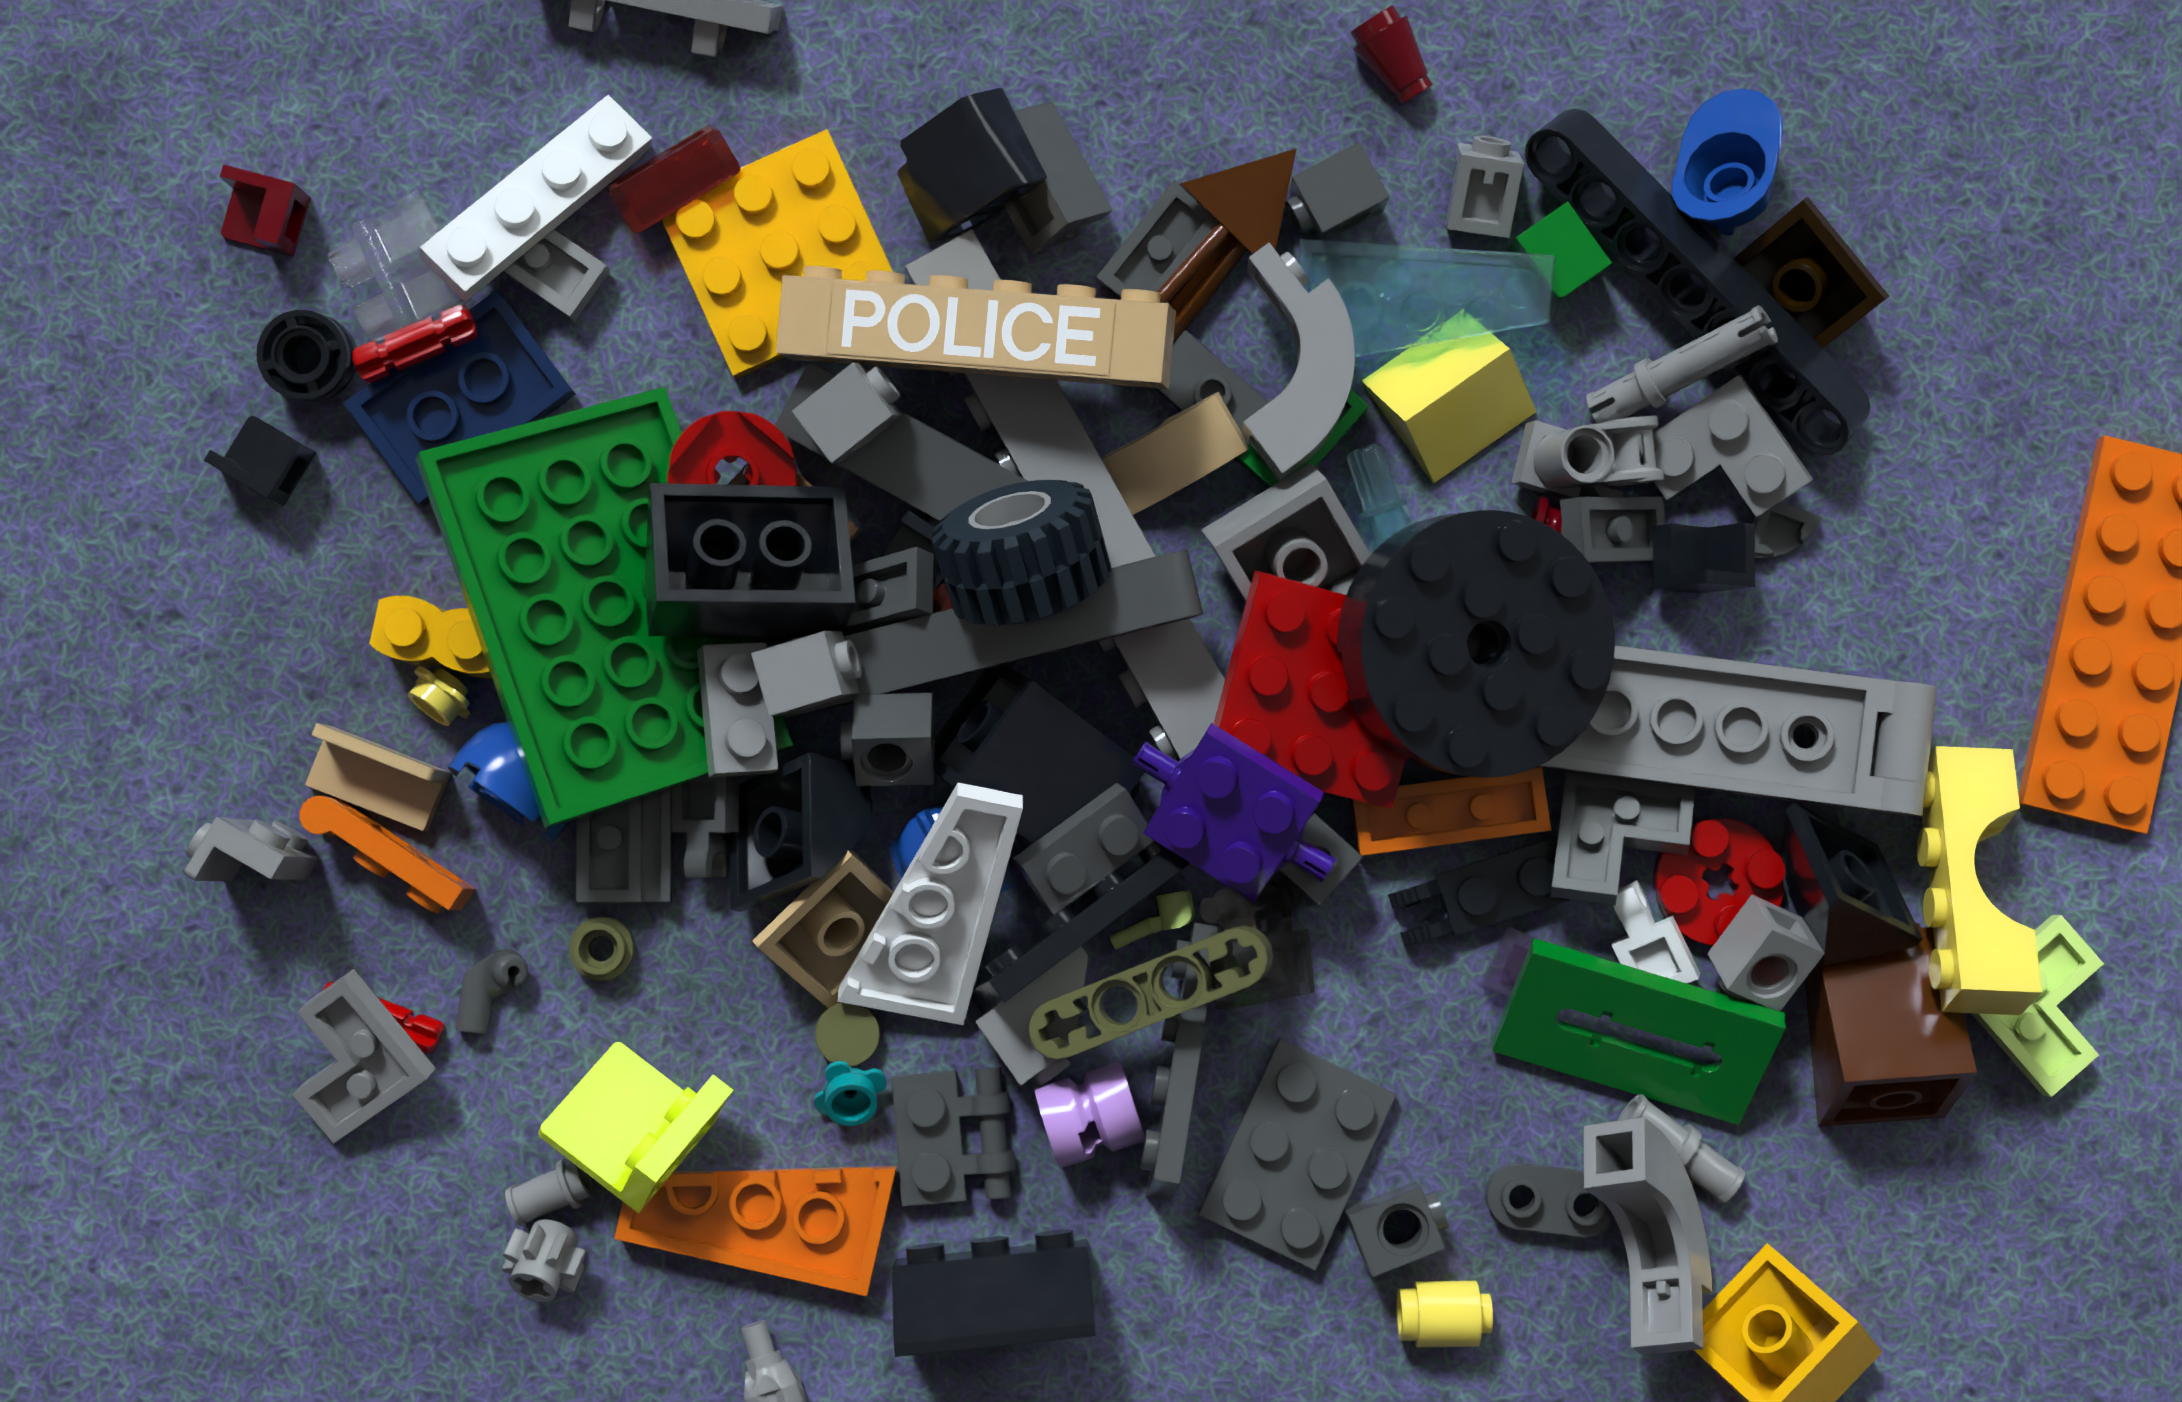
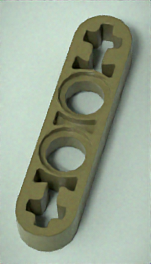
M1248 926L1230 928L1045 1002L1031 1016L1029 1024L1030 1039L1035 1048L1044 1056L1054 1059L1068 1058L1247 988L1264 978L1270 970L1273 960L1271 944L1266 936L1256 928ZM1237 938L1241 947L1253 945L1257 958L1249 962L1251 974L1244 975L1240 966H1234L1221 971L1214 976L1222 984V987L1214 989L1211 968L1199 951L1205 948L1208 949V960L1211 962L1233 951L1232 939ZM1174 962L1186 963L1193 968L1197 975V989L1189 999L1174 998L1164 987V972ZM1113 986L1126 987L1136 997L1137 1012L1129 1022H1116L1105 1011V994ZM1086 996L1088 998L1090 1018L1101 1031V1035H1094V1025L1092 1022L1068 1034L1070 1045H1066L1061 1036L1051 1038L1047 1032V1026L1055 1022L1053 1011L1057 1010L1061 1019H1067L1087 1011V1007L1081 1001V997Z

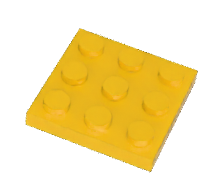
M828 129L733 171L728 176L660 216L734 379L784 358V356L776 353L783 275L803 276L804 266H823L842 270V279L866 281V272L870 270L893 272Z

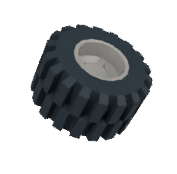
M1034 480L1015 483L988 491L968 500L948 513L932 531V543L952 609L959 619H965L966 622L971 624H986V626L1013 625L1052 616L1078 604L1095 593L1098 587L1107 581L1111 571V563L1092 494L1089 489L1084 488V485L1077 482Z

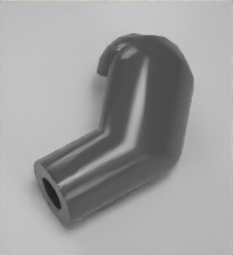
M510 949L495 951L468 968L463 976L456 1030L488 1033L493 1000L513 988L521 986L527 979L528 965L517 951Z

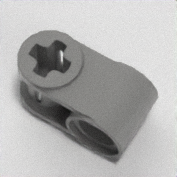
M1658 416L1610 420L1599 424L1582 425L1546 435L1538 443L1534 452V466L1537 475L1545 484L1559 489L1605 484L1606 487H1616L1665 480L1664 470L1656 466L1653 429L1659 426ZM1570 443L1575 446L1580 456V466L1577 471L1568 462L1567 449Z

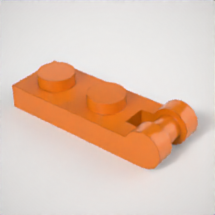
M314 796L302 804L299 819L302 826L308 832L319 835L339 836L358 849L353 856L356 862L383 878H386L391 871L410 884L406 894L412 900L438 914L443 907L447 910H462L476 890V888L342 799Z

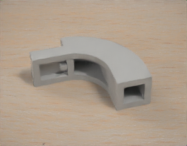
M1269 242L1248 258L1247 273L1290 329L1297 349V369L1292 380L1282 393L1243 422L1242 434L1280 482L1308 462L1321 449L1334 431L1342 415L1352 385L1355 366V344L1346 306L1331 280L1328 278L1308 293L1304 286L1309 283V279L1297 260L1289 252L1279 256Z
M1645 1117L1584 1126V1189L1601 1200L1609 1208L1619 1226L1626 1248L1630 1273L1631 1348L1641 1355L1704 1349L1702 1293L1712 1292L1710 1256L1698 1201L1678 1153L1663 1132Z

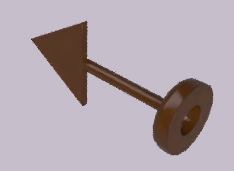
M1296 149L1179 184L1218 224L1157 291L1161 293L1160 303H1168L1229 234L1251 255L1269 242L1276 250Z

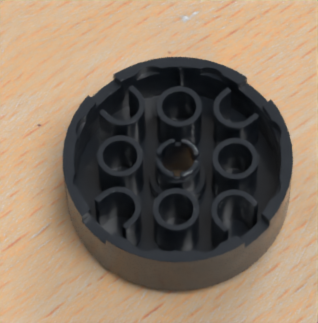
M1479 510L1440 515L1413 523L1389 537L1367 558L1351 583L1342 606L1337 635V652L1341 653L1343 670L1349 689L1346 693L1359 719L1381 744L1396 755L1421 767L1481 778L1503 777L1531 770L1548 762L1570 746L1586 729L1604 698L1611 677L1615 651L1614 626L1608 598L1597 574L1584 555L1568 539L1546 524L1528 516L1497 510ZM1476 627L1475 630L1480 637L1479 650L1481 654L1472 659L1469 655L1467 639L1471 630Z

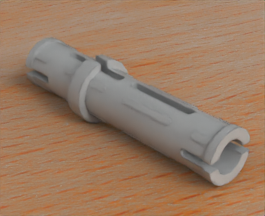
M1758 305L1752 308L1750 312L1655 361L1645 358L1634 364V372L1597 391L1586 394L1588 407L1592 409L1597 406L1601 409L1592 414L1593 418L1599 424L1605 421L1626 418L1650 405L1660 408L1671 402V394L1768 345L1771 346L1777 343L1778 338L1773 327L1767 329L1764 326L1771 323L1770 318L1764 309Z

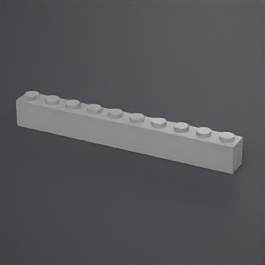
M972 229L905 265L912 285L929 286L931 275H947L968 279V289L992 290L993 280H1000ZM947 372L950 377H953L956 374H958L954 372ZM962 373L973 393L963 400L974 422L981 432L992 427L1003 449L994 453L999 465L1028 481L1064 480L1067 482H1077L1084 485V488L1089 489L1095 504L1111 568L1156 557L1058 381ZM1189 618L1098 641L1104 653L1115 648L1127 670L1117 676L1133 706L1138 708L1146 703L1158 726L1148 731L1156 748L1172 759H1177L1179 762L1183 756L1196 748L1210 724L1214 723L1225 682L1192 620Z

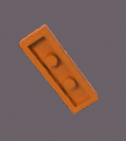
M1542 767L1503 777L1481 778L1470 776L1398 786L1392 809L1350 799L1357 852L1361 856L1551 831Z

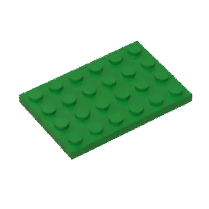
M665 387L420 451L415 458L545 829L708 776L697 650L702 645L757 643L755 637L648 636L645 562L650 483H667L669 455L675 441L682 433ZM783 715L773 716L777 753L793 746Z

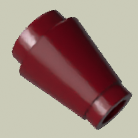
M1394 5L1381 11L1350 32L1358 45L1353 51L1391 94L1395 95L1400 105L1433 85L1427 75L1428 72L1408 17L1406 15L1401 18Z

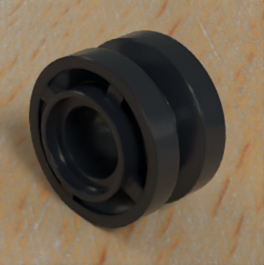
M293 310L277 316L264 328L257 344V363L264 380L276 392L292 399L316 402L332 398L347 387L356 371L352 360V352L356 348V344L350 332L337 320L313 311ZM313 339L320 348L321 360L316 369L310 373L303 374L295 363V352L302 342Z

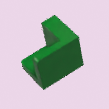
M1568 201L1518 235L1507 249L1521 270L1531 264L1553 296L1559 300L1565 298L1589 280L1592 282L1600 277L1612 264Z

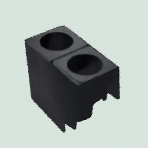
M1003 88L974 93L960 98L902 139L900 147L907 160L898 170V177L928 242L941 241L960 236L971 229L974 230L1006 206L1043 183L1047 178ZM970 220L972 226L963 230L961 224Z

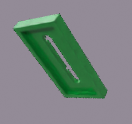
M1533 938L1497 1025L1493 1038L1492 1052L1636 1095L1642 1094L1649 1099L1739 1125L1786 1029L1785 1013ZM1564 1009H1572L1599 1018L1605 1015L1610 1017L1612 1022L1702 1049L1704 1045L1712 1047V1052L1719 1054L1721 1058L1713 1064L1701 1063L1564 1022L1557 1017V1013Z

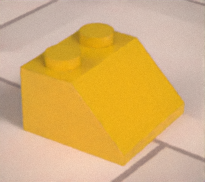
M1768 1243L1703 1309L1704 1349L1694 1350L1745 1402H1836L1882 1353L1881 1349L1854 1317Z

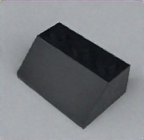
M650 483L645 562L648 636L806 637L822 631H842L844 634L855 605L845 487Z
M1052 1230L1036 1233L1035 1245L1010 1247L1009 1237L1007 1236L979 1238L970 1241L971 1251L945 1254L944 1243L913 1245L906 1247L907 1258L896 1259L892 1265L895 1357L1096 1336L1087 1239L1074 1240L1073 1230Z

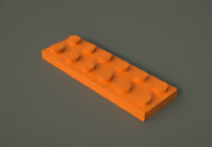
M2104 435L2098 438L2018 796L2019 804L2022 806L2136 834H2148L2182 678V454Z

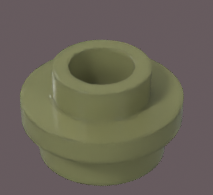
M594 917L586 920L576 928L569 944L570 958L576 970L583 976L596 981L611 980L620 976L630 966L634 957L635 946L631 932L622 922L611 917ZM599 936L609 938L614 945V952L606 961L597 960L591 951L593 941Z

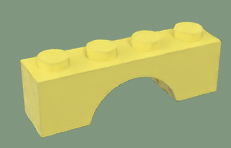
M1935 746L1929 755L1922 814L1923 828H1921L1918 834L1917 858L1921 867H1927L1929 888H1927L1924 894L1923 918L1927 927H1933L1935 949L1932 951L1929 961V978L1931 986L1940 991L1942 1012L2021 1015L2042 993L2035 930L2013 921L1990 902L1978 882L1974 865L1976 845L1985 839L1999 835L2020 809L2013 749Z

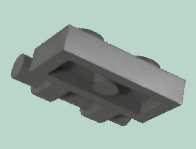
M1001 1067L975 1069L977 1094L961 1096L958 1095L956 1070L892 1076L902 1206L966 1201L965 1175L984 1174L986 1199L1011 1197L1009 1172L1016 1169L1014 1150H1007L1004 1113L1011 1112L1009 1092H1003ZM960 1116H979L982 1152L963 1154Z

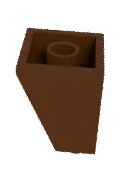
M1916 923L1923 940L1913 948L1824 966L1820 959L1805 978L1818 1127L1945 1118L1976 1075L1977 1070L1964 1014L1942 1012L1939 989H1934L1930 983L1929 961L1931 953L1935 949L1933 927L1921 928L1920 924Z

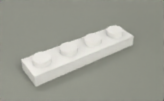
M607 95L421 245L420 258L466 302L633 165L652 146V137Z

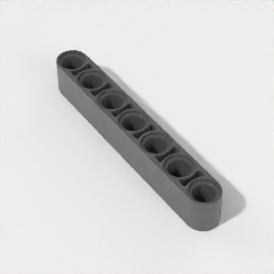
M1188 550L1113 567L1109 572L1107 581L1098 587V590L1091 596L1062 612L1043 619L1013 625L986 626V624H971L966 622L965 619H959L955 615L954 610L949 609L844 636L845 641H852L861 662L862 675L856 679L860 693L855 695L891 694L1203 615V610ZM854 695L789 715H783V718L798 717L799 714L820 709L822 711L854 703Z

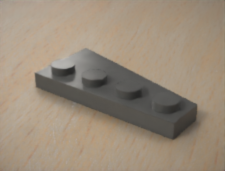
M1194 923L1189 941L1177 940L1175 950L1218 934L1220 927ZM1202 949L1199 953L1206 960L1213 975L1215 960L1209 962L1208 949ZM1174 962L1171 978L1182 980L1179 999H1189L1197 989V975L1193 968L1186 963ZM1208 1003L1163 1021L1161 1041L1172 1042L1168 1067L1157 1065L1153 1083L1151 1104L1161 1106L1157 1131L1147 1130L1144 1140L1140 1169L1150 1171L1146 1197L1171 1201L1180 1185Z

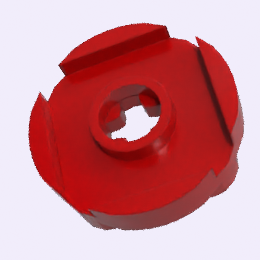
M725 410L697 419L680 434L669 455L666 482L670 484H717L721 477L715 469L718 462L723 459L725 462L733 463L738 457L743 459L748 465L743 472L744 477L749 481L748 485L796 486L797 469L791 445L775 425L753 413Z
M1725 818L1697 821L1691 826L1690 846L1687 856L1659 852L1654 865L1653 882L1654 889H1656V899L1665 919L1673 916L1682 935L1701 944L1714 945L1751 895L1780 907L1783 898L1785 864L1782 858L1774 851L1770 842L1758 830L1737 820ZM1723 864L1731 870L1728 879L1735 886L1731 894L1720 893L1714 900L1706 895L1709 890V884L1702 879V876L1706 869L1718 871Z

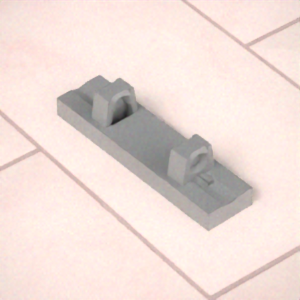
M571 0L569 27L589 32L597 31L598 28H601L606 0ZM607 0L694 18L695 24L691 52L715 58L723 51L728 26L769 34L772 31H778L783 5L760 0Z

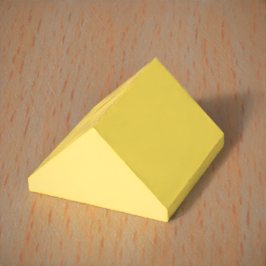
M1465 310L1361 381L1433 484L1537 412L1510 348Z

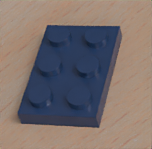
M495 290L469 310L477 326L478 336L474 340L456 348L452 343L445 346L446 352L401 371L393 367L389 370V376L369 383L343 403L416 502L423 507L428 505L430 500L415 460L418 452L544 419L576 395L575 391L498 290Z

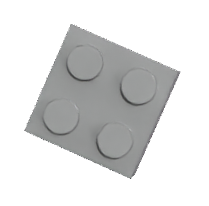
M1311 463L1202 529L1203 534L1245 604L1254 571L1272 574L1347 595L1357 572L1370 556L1368 549L1328 480Z

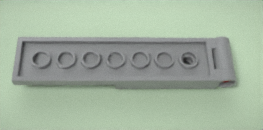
M1476 628L1471 630L1467 639V647L1472 659L1481 654L1479 650L1480 637L1475 630ZM1615 646L1609 685L1595 716L1570 746L1538 767L1691 786L1696 789L1848 809L1922 817L1938 687L1913 682L1892 681ZM1798 725L1807 727L1812 733V743L1807 749L1798 747L1793 740V731Z

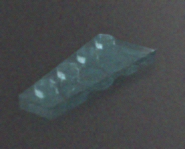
M1300 239L1298 263L1309 279V283L1304 288L1309 293L1328 278L1331 280L1346 306L1351 321L1355 357L1550 323L1556 266L1555 255ZM1291 333L1288 366L1297 367V349Z

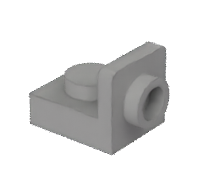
M1474 136L1472 145L1457 143L1455 151L1457 165L1445 223L1447 229L1510 238L1524 162L1519 152L1510 150L1511 142L1489 136Z

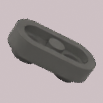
M1519 1162L1508 1163L1498 1168L1490 1176L1485 1189V1200L1491 1214L1499 1222L1513 1229L1590 1237L1604 1231L1614 1218L1609 1208L1594 1195L1592 1196L1595 1205L1590 1214L1578 1216L1575 1213L1574 1201L1577 1196L1582 1193H1590L1584 1189V1170ZM1519 1185L1527 1186L1531 1192L1529 1203L1523 1208L1512 1207L1509 1201L1512 1189Z

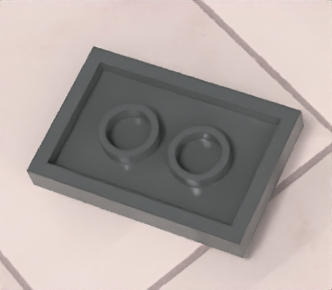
M1279 1038L1203 1200L1198 1215L1316 1271L1397 1094Z

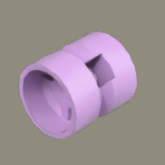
M1121 1061L1087 1071L1084 1082L1076 1084L1067 1077L1034 1088L1043 1123L1059 1169L1094 1158L1097 1146L1104 1145L1113 1152L1144 1142L1145 1140Z

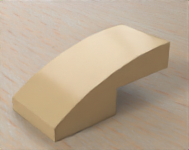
M1217 392L1167 418L1154 430L1106 454L1102 458V462L1130 512L1134 515L1247 451L1249 445L1221 395Z

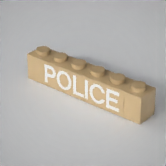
M804 266L803 276H782L776 353L791 360L838 364H851L853 362L861 363L865 366L1169 389L1176 311L1169 303H1160L1161 293L1148 290L1123 289L1121 291V300L1095 298L1096 288L1082 285H1057L1056 295L1031 293V283L1015 280H993L992 290L968 289V279L956 276L931 275L929 286L905 284L904 274L890 271L870 270L866 272V281L842 279V270L823 266Z

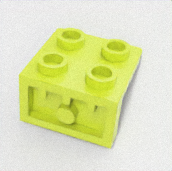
M615 1042L541 1124L538 1135L639 1214L714 1125L730 1098L733 1089L715 1075H712L698 1093L689 1087L682 1090L623 1043Z

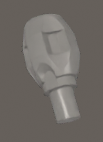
M766 1320L742 1327L741 1331L750 1358L745 1361L748 1370L745 1371L744 1401L807 1402L799 1375L785 1358L782 1359L780 1350H774Z

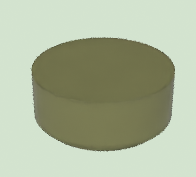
M841 1002L831 1006L821 1015L815 1030V1039L821 1054L832 1063L835 1061H845L849 1066L861 1064L870 1058L876 1051L881 1038L879 1021L871 1009Z

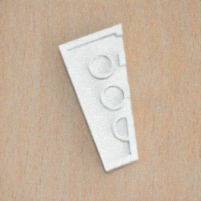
M957 783L838 988L837 1002L964 1025L1022 814L1023 795Z

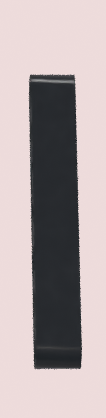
M1579 109L1565 110L1529 138L1525 147L1526 163L1533 175L1562 204H1565L1567 201L1570 203L1590 233L1695 339L1734 320V318L1736 319L1750 312L1752 308L1758 305L1764 309L1771 320V323L1764 326L1767 329L1772 327L1775 329L1778 342L1771 346L1768 345L1724 368L1734 378L1741 374L1764 409L1806 450L1821 456L1833 455L1842 450L1869 417L1871 406L1868 395L1863 388L1697 220L1691 219L1678 209L1672 195L1592 115ZM1557 137L1567 144L1571 155L1562 150ZM1601 182L1611 188L1615 199H1612L1605 193ZM1646 228L1655 232L1660 240V244L1650 239ZM1690 273L1695 274L1702 280L1705 289L1700 288L1693 282ZM1779 364L1789 368L1795 375V379L1784 374ZM1823 409L1836 415L1841 424L1830 420L1825 415Z

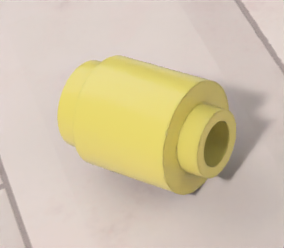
M1476 1280L1414 1281L1412 1288H1398L1396 1312L1400 1341H1414L1417 1348L1479 1347L1481 1333H1492L1493 1309L1490 1294H1480Z

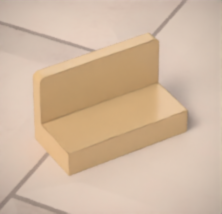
M316 723L311 735L323 741L306 780V786L413 828L428 832L451 772L336 727Z

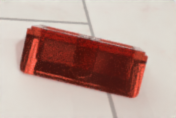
M708 124L608 184L607 191L631 231L640 233L737 175L741 169L740 164L715 125L711 126Z

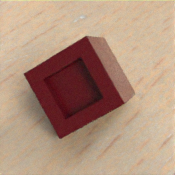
M223 165L219 177L233 188V192L221 229V235L227 240L294 257L311 197L295 183Z

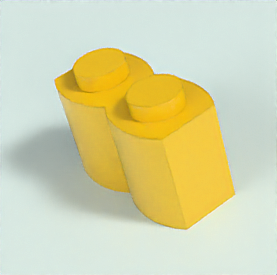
M389 596L379 599L369 642L374 649L386 656L418 666L444 665L473 677L492 679L468 608L445 610L425 600L411 596Z

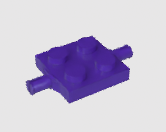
M1213 723L1210 724L1196 748L1183 756L1179 762L1145 741L1131 765L1165 785L1161 793L1160 806L1143 834L1255 902L1272 874L1285 867L1288 862L1314 876L1321 883L1333 867L1336 858L1331 857L1303 839L1307 821L1320 803L1324 794L1323 791Z

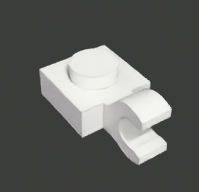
M1638 880L1618 888L1616 906L1613 905L1628 934L1614 940L1612 943L1613 950L1620 964L1687 984L1699 979L1701 973L1674 917L1671 916L1655 923L1648 900Z

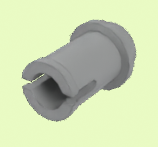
M565 1158L556 1163L555 1170L518 1185L507 1187L505 1199L514 1221L519 1226H523L533 1219L568 1205L574 1209L584 1206L585 1199L593 1196L594 1188L591 1177Z

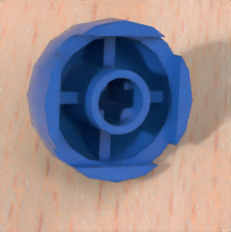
M508 722L494 723L478 731L462 746L447 766L450 772L457 777L465 767L475 776L468 787L522 826H524V817L533 823L538 820L543 824ZM569 821L547 828L541 838L554 843Z

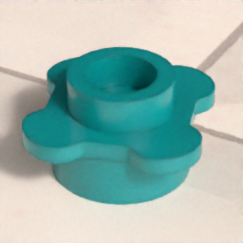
M835 1061L829 1064L825 1069L827 1081L824 1089L814 1097V1105L817 1111L828 1115L834 1122L844 1126L860 1125L873 1118L877 1109V1094L887 1086L885 1074L876 1068L864 1071L858 1067L849 1066L845 1061ZM846 1090H856L854 1094L845 1093Z

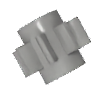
M553 1220L536 1221L529 1234L515 1228L502 1255L506 1258L502 1271L511 1274L509 1278L511 1288L522 1297L536 1302L552 1301L559 1288L573 1293L585 1267L582 1262L586 1255L584 1249L576 1248L579 1241L576 1233L568 1226Z

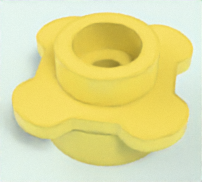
M418 666L414 672L419 678L416 680V685L408 693L410 700L427 716L444 726H449L457 715L467 719L471 714L467 709L470 703L464 697L468 693L467 688L456 677L441 668H437L432 673L426 668Z

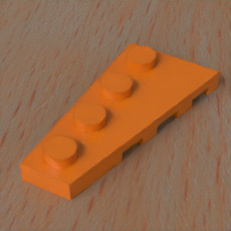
M897 1166L674 1171L639 1214L622 1202L614 1239L867 1296L870 1290Z

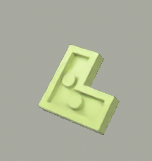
M2051 915L2035 929L2042 993L2021 1015L1971 1013L2043 1096L2047 1097L2054 1096L2099 1056L2057 1005L2104 963L2062 915Z

